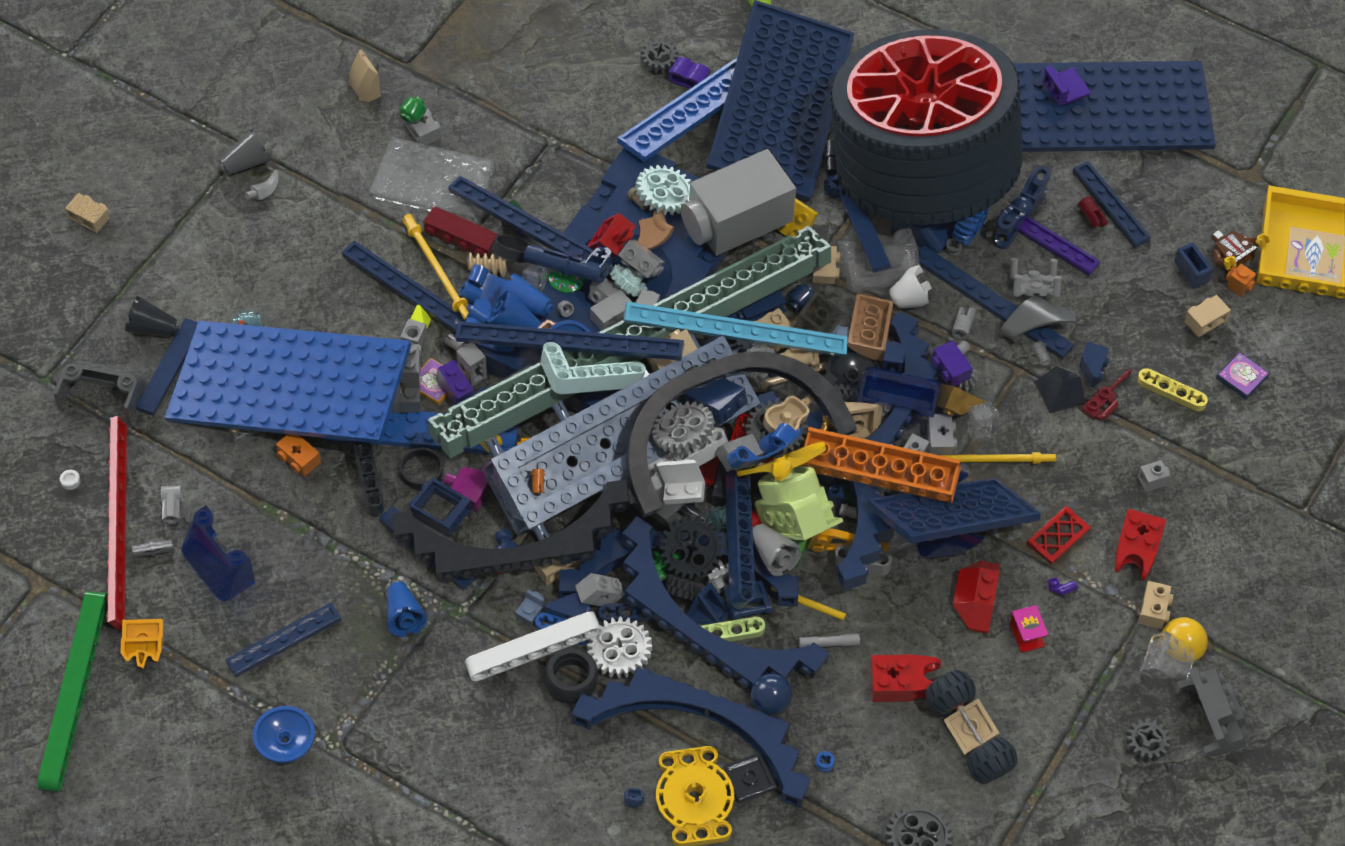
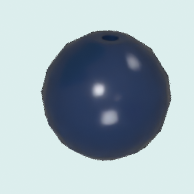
M770 673L759 677L754 682L750 693L754 707L767 715H777L785 711L789 707L793 696L789 682L779 674Z

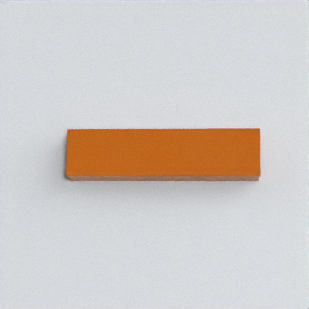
M812 427L808 428L804 447L824 442L826 450L799 466L812 467L817 474L943 502H953L961 470L960 460Z

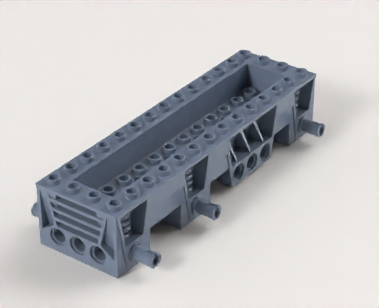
M689 333L697 350L682 357L681 361L676 360L573 416L569 415L563 401H560L551 406L560 421L558 424L503 452L496 436L485 441L493 458L481 467V470L516 535L530 529L534 531L539 541L550 537L543 525L544 521L596 493L601 496L607 488V482L625 478L627 476L626 452L633 423L647 401L665 383L687 372V369L691 366L698 365L700 367L705 365V362L709 359L716 358L718 360L733 355L724 335L700 347L694 334ZM744 372L724 377L745 387L747 403L726 421L727 424H730L733 431L739 415L760 404ZM685 394L680 395L669 404L678 407V404L681 402L682 406L685 405ZM664 409L659 414H665ZM715 421L714 427L722 425ZM651 431L647 445L648 465L670 453L669 450L664 452L663 448L659 449L658 445L655 444ZM601 439H606L609 442L608 449H603L600 446ZM568 457L575 458V467H570L567 464ZM532 469H544V473H546L544 476V493H531L532 475L530 473H532Z

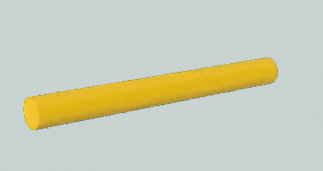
M800 595L798 597L799 604L843 621L846 617L844 612Z

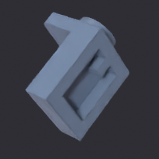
M528 589L526 598L515 611V616L532 625L536 617L544 610L545 599L539 592H533Z

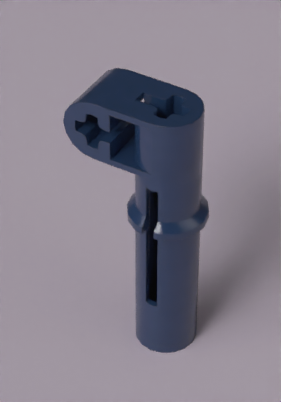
M535 245L527 246L524 253L526 263L564 273L567 277L575 276L596 283H602L613 269L611 250L607 247L596 248L587 260L578 258L575 254L567 255Z

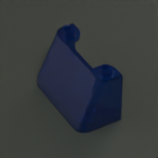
M207 505L195 512L181 550L185 559L213 594L221 601H228L255 584L250 558L243 551L233 550L225 554L213 538L217 534L212 526L214 516Z

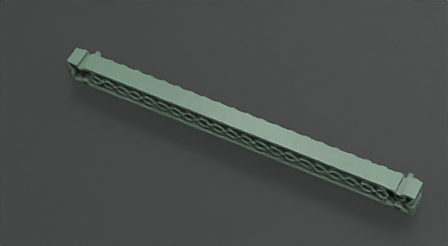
M807 226L797 231V236L793 237L790 235L652 306L726 317L812 273L814 267L821 268L831 263V246L823 238L818 240V234L810 226ZM622 320L598 333L664 338L676 330L626 323ZM562 351L569 367L634 362L637 359H640V361L645 359V357ZM541 362L449 408L447 414L439 413L429 418V433L437 444L441 443L442 450L451 459L464 452V447L472 448L577 393L558 394L554 392Z

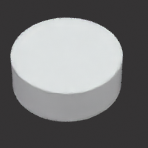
M66 470L61 474L60 482L64 489L73 490L79 486L80 477L75 470Z

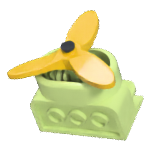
M824 442L808 445L784 455V452H779L773 455L774 460L755 468L737 471L738 476L769 472V474L763 476L758 481L762 499L755 502V508L761 524L768 526L789 539L806 540L843 522L842 518L833 516L831 510L834 506L833 501H828L824 487L820 486L814 468L799 466L826 450Z

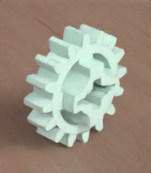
M618 264L611 270L610 275L615 280L614 284L625 294L639 297L642 289L647 290L646 284L642 282V277L633 271L632 268H625L623 265L621 267Z

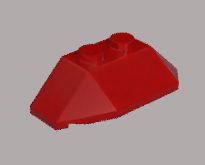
M978 561L959 569L953 607L968 630L986 634L989 632L1000 564Z

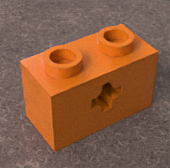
M287 434L276 444L278 458L290 464L291 469L295 473L299 472L303 477L321 463L320 453L300 435Z

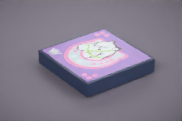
M1239 352L1217 374L1216 379L1247 400L1269 377L1270 373Z

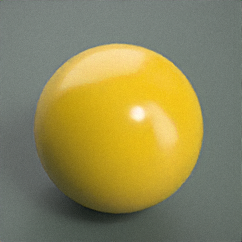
M1180 617L1171 620L1164 626L1160 634V644L1163 651L1170 658L1179 662H1193L1201 658L1206 652L1208 638L1205 629L1199 622L1191 618Z

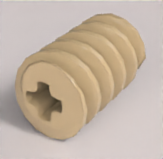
M469 253L468 271L471 272L473 265L478 264L487 268L489 273L492 272L495 276H498L500 272L501 278L505 277L507 259L503 260L500 256H498V259H495L494 254L488 259L486 253L483 258H480L479 253L473 258L472 253Z

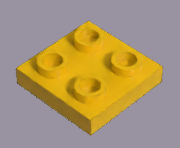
M795 198L793 222L776 230L787 237L790 235L795 237L797 236V231L807 226L812 228L818 213Z

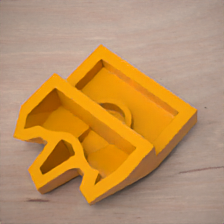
M122 620L121 654L124 659L130 661L133 657H136L137 666L144 669L147 657H152L153 661L158 662L164 642V620Z

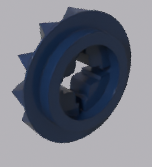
M834 172L833 175H828L827 179L824 180V190L832 197L841 198V195H845L846 191L842 189V185H839L836 189L839 179Z

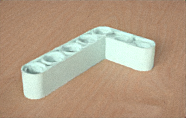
M554 342L544 344L540 360L552 390L558 394L624 389L644 378L646 370L644 364L640 362L569 367L560 346Z

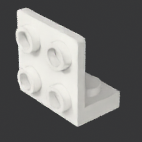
M687 459L684 461L658 463L657 467L665 483L663 497L665 505L703 502L705 481L696 460Z

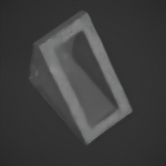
M532 265L524 269L523 279L542 292L551 269Z

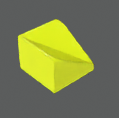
M417 305L410 320L426 324L427 329L431 318L420 305Z

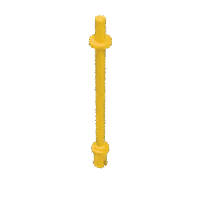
M411 214L405 215L402 218V222L408 229V235L415 237L452 298L453 311H460L466 321L469 313L466 308L468 306L467 299L460 298L421 235V226L416 223Z

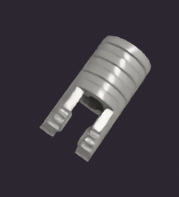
M963 307L959 308L952 330L953 337L959 340L968 338L976 313L974 307L969 308L967 316L965 315V309Z

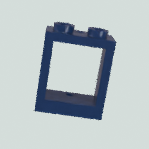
M431 478L428 483L426 482L422 486L421 492L417 497H413L409 504L410 511L413 512L416 519L447 537L453 534L472 510L471 499L434 478ZM434 493L456 505L444 522L422 510Z

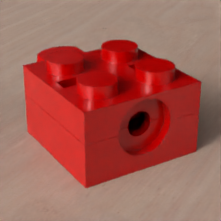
M617 213L604 220L587 247L592 250L599 247H607L611 250L612 259L614 256L618 257L624 248L625 242H628L633 237V230L636 226L623 215Z

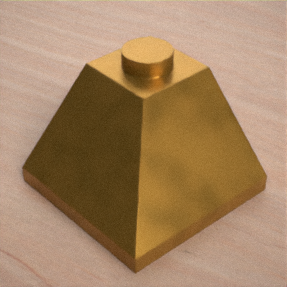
M941 383L937 386V406L943 408L942 412L950 416L965 414L986 403V401L955 386Z

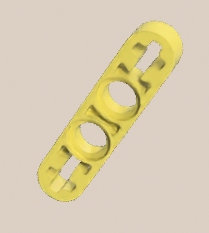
M1148 368L1142 369L1139 372L1137 381L1140 386L1192 410L1202 411L1206 408L1208 398L1204 393ZM1166 383L1169 388L1162 389L1159 384ZM1183 391L1186 393V396L1180 397L1176 392Z

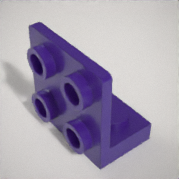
M1051 65L1045 67L1042 81L1059 106L1090 95L1091 91L1074 68L1058 73Z

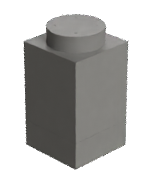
M766 149L690 182L689 201L681 205L682 220L692 240L698 245L707 242L717 256L793 222L796 187L771 152Z

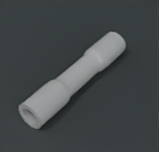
M844 634L829 637H800L799 648L810 646L813 642L820 647L860 646L859 634Z

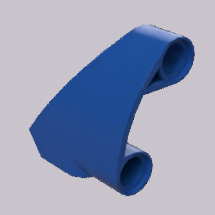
M474 264L467 281L461 286L458 295L460 298L467 299L468 306L466 308L468 312H470L476 299L488 298L492 307L495 308L498 303L495 300L500 295L505 282H510L511 280L489 273L487 268Z

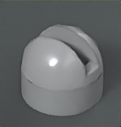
M563 300L558 304L557 309L562 316L569 317L574 312V306L569 301Z

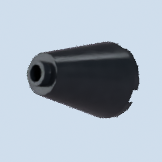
M136 296L128 315L130 322L126 323L125 332L172 337L173 334H177L180 324L177 323L178 319L142 297Z

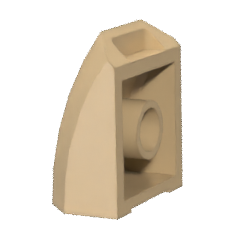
M360 49L351 66L349 86L353 88L360 101L370 102L381 97L379 74Z
M845 402L857 427V430L848 436L867 439L880 428L881 406L869 403Z

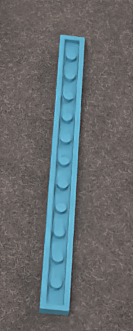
M626 302L624 322L671 330L679 329L680 331L687 329L690 333L715 337L724 335L728 339L843 357L847 354L848 336Z

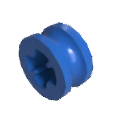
M827 751L820 752L816 758L817 769L821 772L831 771L835 761L833 754ZM822 759L825 761L829 760V764H821Z

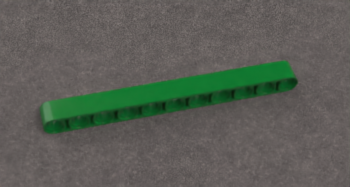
M85 592L38 776L37 787L39 790L60 792L107 607V593Z

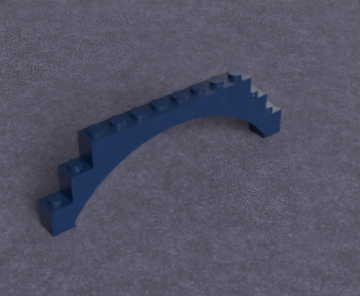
M898 311L891 321L888 334L893 336L895 342L905 344L902 366V391L890 416L880 428L866 439L894 446L895 441L900 440L903 436L905 426H910L914 413L920 411L924 398L928 399L932 386H936L941 378L939 369L927 361L930 355L928 351L929 343L916 337L919 333V320L901 311ZM816 473L819 483L827 487L832 483H844L845 481L844 479Z
M771 391L757 396L760 404L756 407L761 409V403L768 405V400L775 404L776 399H778L780 404L781 400L779 397L776 398L774 392ZM822 410L812 413L809 411L807 417V425L809 427L821 428L823 424ZM846 480L852 493L856 508L857 529L847 556L842 563L837 564L836 576L844 591L866 584L867 575L869 574L866 565L880 560V553L882 552L880 542L893 538L894 529L867 507L868 499L879 497L877 488Z
M636 516L622 533L623 544L631 550L634 549L623 565L624 572L629 577L635 578L625 590L624 598L630 606H636L642 610V614L647 618H653L662 629L671 631L677 640L689 644L695 653L704 655L709 663L718 665L727 676L736 678L742 687L752 689L754 682L759 677L766 675V673L779 674L787 680L797 667L804 675L814 678L828 661L829 653L814 642L810 646L796 649H758L727 641L702 628L673 601L657 573L650 547L653 527Z
M613 529L614 533L601 537V550H596L597 558H592L587 562L580 561V570H560L559 599L576 593V585L589 574L594 573L604 576L624 565V561L634 550L627 548L623 544L622 533L625 530ZM652 530L650 537L651 552L658 551L661 553L664 551L658 547L664 544L660 540V537H666L663 531ZM688 531L680 532L679 538L683 540L689 536ZM694 531L691 545H687V548L689 549L688 556L690 555L691 548L695 549L693 539L697 532ZM727 532L716 535V537L719 536L723 539L718 542V544L723 545L722 549H718L723 555L716 556V559L721 560L723 564L728 563ZM702 535L699 537V544H705L707 542V535ZM753 544L755 581L762 580L764 588L778 601V606L797 607L799 597L798 576L790 574L783 576L772 575ZM678 549L675 551V553L678 552L679 555L684 554V551L682 549ZM697 554V555L694 556V557L703 558V556H702L701 554Z
M637 668L629 687H626L621 682L609 681L601 700L592 695L586 696L581 694L572 712V723L591 730L593 725L608 718L639 710H676L703 716L732 730L748 742L758 753L761 752L766 764L778 782L782 793V802L801 808L809 789L810 778H807L802 773L793 772L799 759V750H796L791 745H783L789 728V723L784 719L768 716L760 710L749 709L741 703L730 702L722 696L711 695L706 690L692 688L687 683L673 681L668 676L654 674L649 669Z

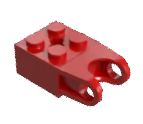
M1128 509L1116 550L1114 572L1119 573L1125 564L1131 563L1139 567L1141 580L1145 581L1158 552L1166 519Z
M912 654L872 655L870 662L872 702H913L914 699L926 698V690L934 681L928 680L924 675L940 669L941 660L936 657Z

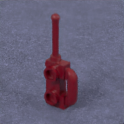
M1127 369L1111 386L1100 388L1098 393H1095L1082 407L1081 412L1093 421L1096 418L1099 420L1108 418L1118 407L1117 395L1113 393L1114 389L1128 375H1131L1132 370ZM1107 404L1108 407L1102 412L1101 408Z

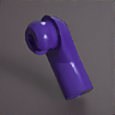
M1051 578L1048 581L1050 591L1060 595H1066L1078 589V585L1074 580L1066 584L1059 583L1057 578Z

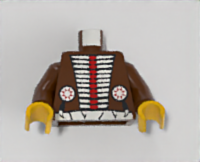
M1216 231L1211 237L1216 242L1212 252L1214 263L1218 267H1223L1229 273L1232 267L1237 268L1240 264L1244 265L1255 257L1257 246L1264 248L1266 246L1265 243L1270 242L1268 235L1260 234L1258 237H1248L1232 231L1224 236L1220 231Z

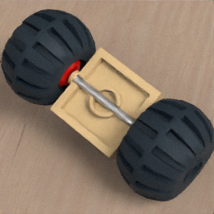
M954 670L941 676L928 686L926 699L928 705L935 713L941 716L950 715L944 719V722L964 755L969 754L967 766L970 774L978 782L987 784L1002 777L1016 767L1018 762L1017 753L1009 741L1001 737L995 738L1000 732L979 699L974 700L976 687L973 679L962 670Z

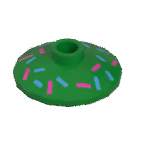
M550 270L548 275L549 284L553 289L561 293H573L580 290L586 280L575 276L567 277L564 273Z

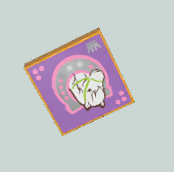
M430 358L421 368L420 394L439 406L447 397L436 379L437 369L442 364Z

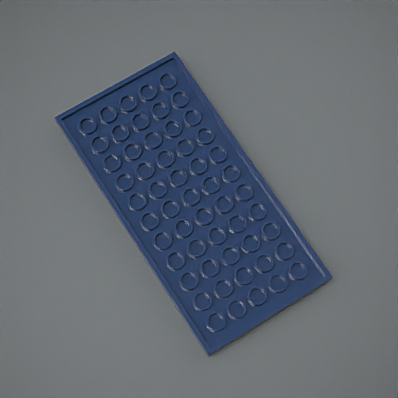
M754 0L706 168L718 171L768 149L796 187L795 197L810 202L832 121L831 84L836 72L840 70L841 65L848 59L854 33Z
M1202 61L1013 63L1020 79L1022 152L1215 149L1216 142ZM1051 65L1058 73L1074 68L1091 91L1090 95L1059 106L1042 81L1045 67Z

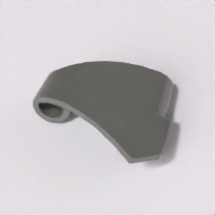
M1033 295L1011 314L1002 326L1001 334L1013 342H1017L1021 339L1023 333L1040 326H1053L1057 323H1076V316L1060 305L1054 306L1040 296Z

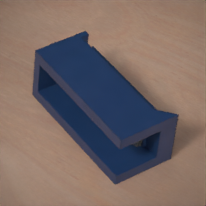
M777 290L738 310L736 316L740 320L757 321L767 313L773 312L778 308L782 313H785L786 309L783 305L787 304V301L780 290Z

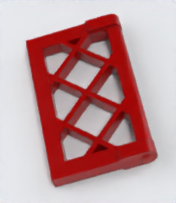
M1065 506L1029 538L1026 543L1052 565L1082 538L1091 527L1077 516L1073 510ZM1066 515L1070 518V521H1059V519ZM1057 525V533L1046 532L1051 526ZM1059 525H1070L1071 533H1060ZM1073 525H1078L1081 530L1073 533ZM1040 536H1044V545L1036 542ZM1046 536L1057 537L1058 545H1047ZM1060 537H1071L1064 545H1060ZM1047 549H1058V551L1051 555L1047 552Z

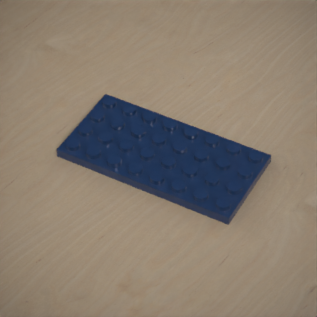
M996 477L957 484L952 503L907 493L877 497L867 501L868 508L912 544L922 541H933L939 538H950L955 535H966L972 532H982L988 529H999L1005 526H1015L1021 523H1031L1032 521L1040 520L1041 516L1038 510Z

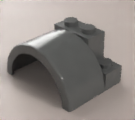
M420 344L411 345L400 381L401 390L399 384L391 413L420 412L422 349Z

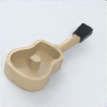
M830 372L824 376L832 386L837 382V378ZM807 395L802 400L795 396H789L784 402L771 406L767 409L763 419L765 429L769 433L774 432L780 423H786L793 429H798L800 424L807 420L810 411L808 405L813 399L810 395Z

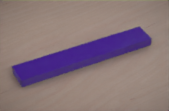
M1030 217L1025 218L1024 224L1018 232L1087 276H1090L1100 265L1098 259Z

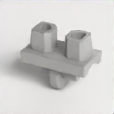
M718 560L719 564L715 563L716 567L714 570L711 569V573L707 575V584L712 583L720 594L723 593L724 587H727L725 583L729 581L728 563L723 564L721 560Z

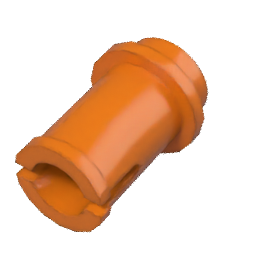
M532 469V473H530L532 475L531 493H544V476L546 473H544V469Z

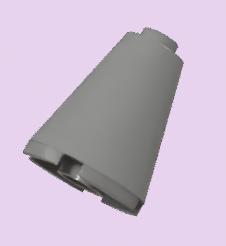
M759 524L752 528L753 544L772 575L781 576L786 569L790 571L795 567L801 557V552L799 551L801 547L796 542L764 524Z

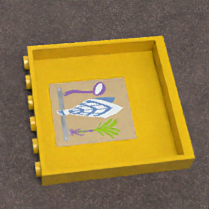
M1268 186L1265 196L1261 234H1267L1270 242L1265 243L1266 246L1259 250L1256 284L1345 299V198Z

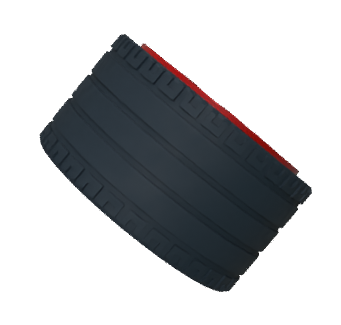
M913 30L893 34L866 45L851 55L841 65L840 70L836 72L831 84L830 102L837 176L847 196L864 210L881 218L900 223L919 225L942 224L961 220L986 210L1002 199L1015 185V181L1018 180V175L1021 173L1023 162L1020 79L1013 62L996 46L978 37L951 30ZM943 122H945V128L932 130L935 123L943 126ZM909 125V130L899 129L900 127Z

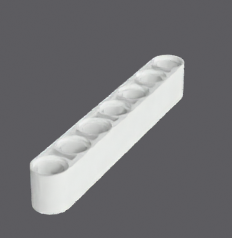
M722 428L712 430L713 435L707 436L709 441H702L703 446L696 445V450L689 448L688 453L682 450L680 454L675 450L672 454L668 453L649 464L648 469L655 489L658 490L665 486L657 467L659 462L689 459L696 460L699 467L718 456L716 455L717 450L724 443L728 442ZM629 487L630 503L633 504L635 501Z
M586 612L472 655L465 660V665L471 680L480 681L596 637L601 633V628L595 613Z

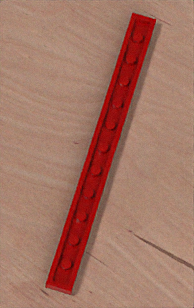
M116 416L111 418V426L109 427L110 475L108 481L110 492L108 493L109 543L107 544L109 551L107 566L109 570L107 578L108 612L106 618L108 623L117 630L122 629V620H125L127 425Z

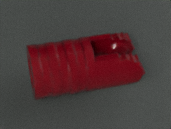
M1087 196L1079 201L1078 208L1093 228L1099 227V225L1104 227L1108 224L1104 214L1091 196Z

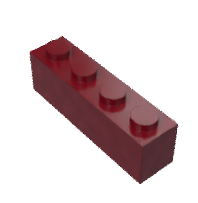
M437 206L432 208L423 221L425 233L431 237L439 238L447 244H452L462 251H468L475 256L479 253L480 258H483L486 253L488 259L494 253L492 246L495 237L499 234Z

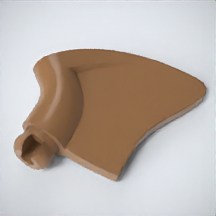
M661 210L659 213L654 211L651 218L639 220L641 231L638 242L651 250L662 245L670 238L674 227L666 223L665 216Z

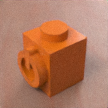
M1240 264L1237 268L1232 267L1225 278L1228 281L1226 288L1242 298L1247 291L1254 287L1256 273L1243 264Z

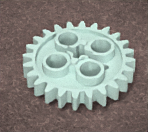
M657 165L656 169L650 166L649 170L645 168L643 173L640 172L635 186V190H637L636 195L640 196L639 201H645L644 206L650 205V210L655 208L657 213L661 210L664 215H666L667 211L671 215L675 211L680 214L681 205L689 201L691 180L685 179L686 174L680 175V170L674 172L673 167L667 169L666 165H664L662 169Z

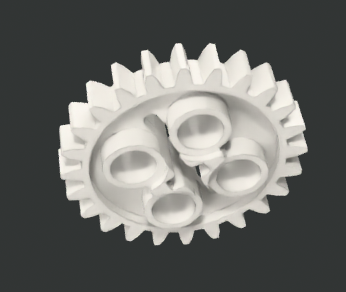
M612 617L611 623L604 620V626L600 625L601 633L598 636L588 639V653L595 660L598 670L602 668L603 675L608 671L609 677L617 673V677L620 678L621 674L624 673L627 678L628 672L631 671L632 674H635L636 668L643 669L642 664H648L647 658H651L652 641L648 630L644 631V625L637 627V621L631 624L630 618L623 622L622 617H619V620L615 622V619ZM630 652L636 653L634 655H628V653ZM609 657H616L613 660L608 659Z

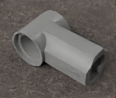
M181 485L161 486L163 522L176 524L180 521V503H182L183 499Z

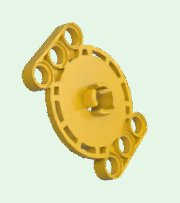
M711 746L664 752L659 757V768L664 773L659 779L656 788V803L664 819L676 827L672 832V842L675 846H698L725 842L731 837L732 827L724 820L728 817L733 807L734 788L726 772L716 765L718 753ZM705 753H712L714 759L707 761L703 758V755ZM690 755L694 758V761L687 764L682 760L684 756ZM670 758L674 763L672 766H665L662 761ZM717 771L724 777V781L717 774ZM665 779L666 783L664 789H660L661 784ZM728 785L731 791V796H727L726 787ZM697 791L701 794L697 802H695V797L689 795L690 792ZM659 795L663 797L664 805L662 806L659 800ZM730 803L727 811L724 812L726 804ZM719 827H725L728 833L722 836L716 830ZM698 830H705L708 835L705 838H698L696 832ZM678 833H685L687 839L685 841H678L675 836Z

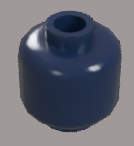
M807 284L797 285L788 296L791 302L789 306L796 312L799 310L803 311L815 302L816 292Z

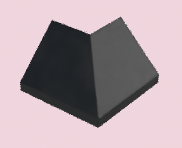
M1055 366L1036 381L1037 388L1049 413L1085 404L1081 376L1071 371Z

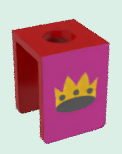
M1037 605L1012 611L1009 625L1020 652L1025 653L1044 648L1043 638L1048 636V632Z

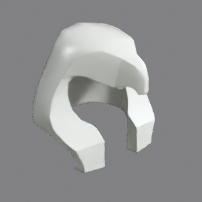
M919 265L909 268L903 277L889 290L891 299L898 308H917L929 303L928 291L932 288L928 281L922 284L919 283L916 276L923 272Z

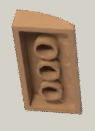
M857 293L847 346L865 357L882 362L894 301Z

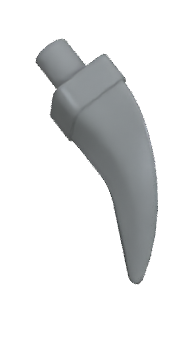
M274 170L267 181L250 186L251 191L245 193L246 198L262 200L270 196L278 184V171Z

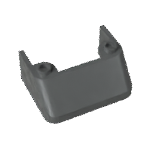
M87 361L74 362L63 368L53 393L58 410L62 411L72 383L79 380L119 388L120 391L129 393L124 405V411L128 424H132L137 411L136 405L146 387V378L142 372Z

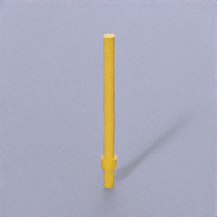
M1040 452L1003 455H940L958 459L960 463L1032 462V464H1041V462H1056V454H1041Z

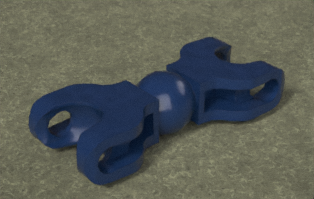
M1037 166L1026 181L1020 196L1015 198L1011 206L1005 209L998 218V231L994 238V245L1000 249L1009 248L1024 224L1025 218L1031 216L1035 207L1039 206L1046 197V185L1051 175V171L1048 168ZM1040 173L1045 174L1042 180L1037 178V175ZM1002 235L1008 237V240L1005 242H1001L999 239Z

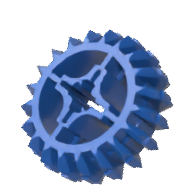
M990 207L978 214L958 220L953 229L952 237L957 242L963 243V245L970 244L984 224Z

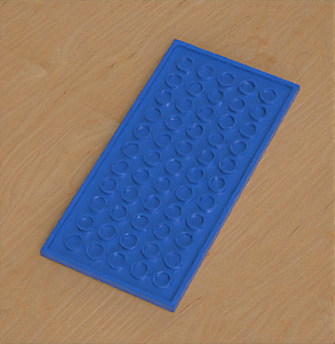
M198 321L165 419L169 422L381 444L412 344L410 340Z

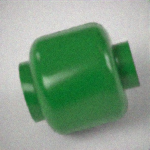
M417 96L415 98L408 97L400 107V117L409 124L418 123L426 113L425 102Z

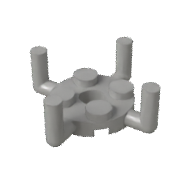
M1011 258L1010 278L1014 280L1013 295L1015 297L1023 294L1033 296V293H1040L1039 296L1050 295L1058 298L1061 292L1062 280L1061 276H1056L1058 260H1050V270L1047 276L1041 275L1040 272L1035 270L1021 276L1017 274L1018 259Z

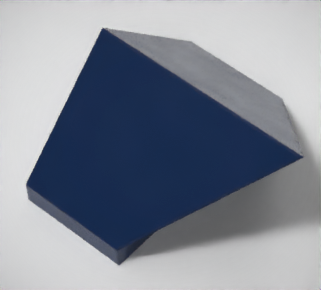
M708 583L695 597L687 616L697 624L709 625L724 622L731 614V611L712 583Z

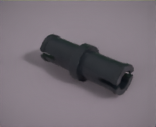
M834 140L826 141V154L824 155L826 174L830 176L834 172L837 174Z

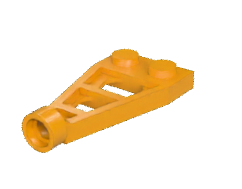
M829 528L809 538L807 549H812L814 552H823L824 550L835 551L840 545H852L855 534ZM833 538L845 540L846 543H831ZM880 542L882 551L889 553V542Z

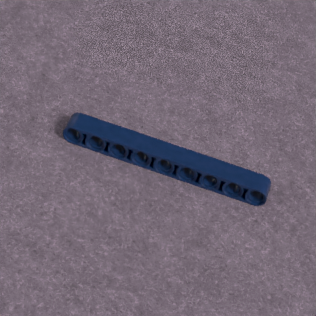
M725 468L730 603L736 609H743L755 598L750 474L738 476L735 470L726 471Z

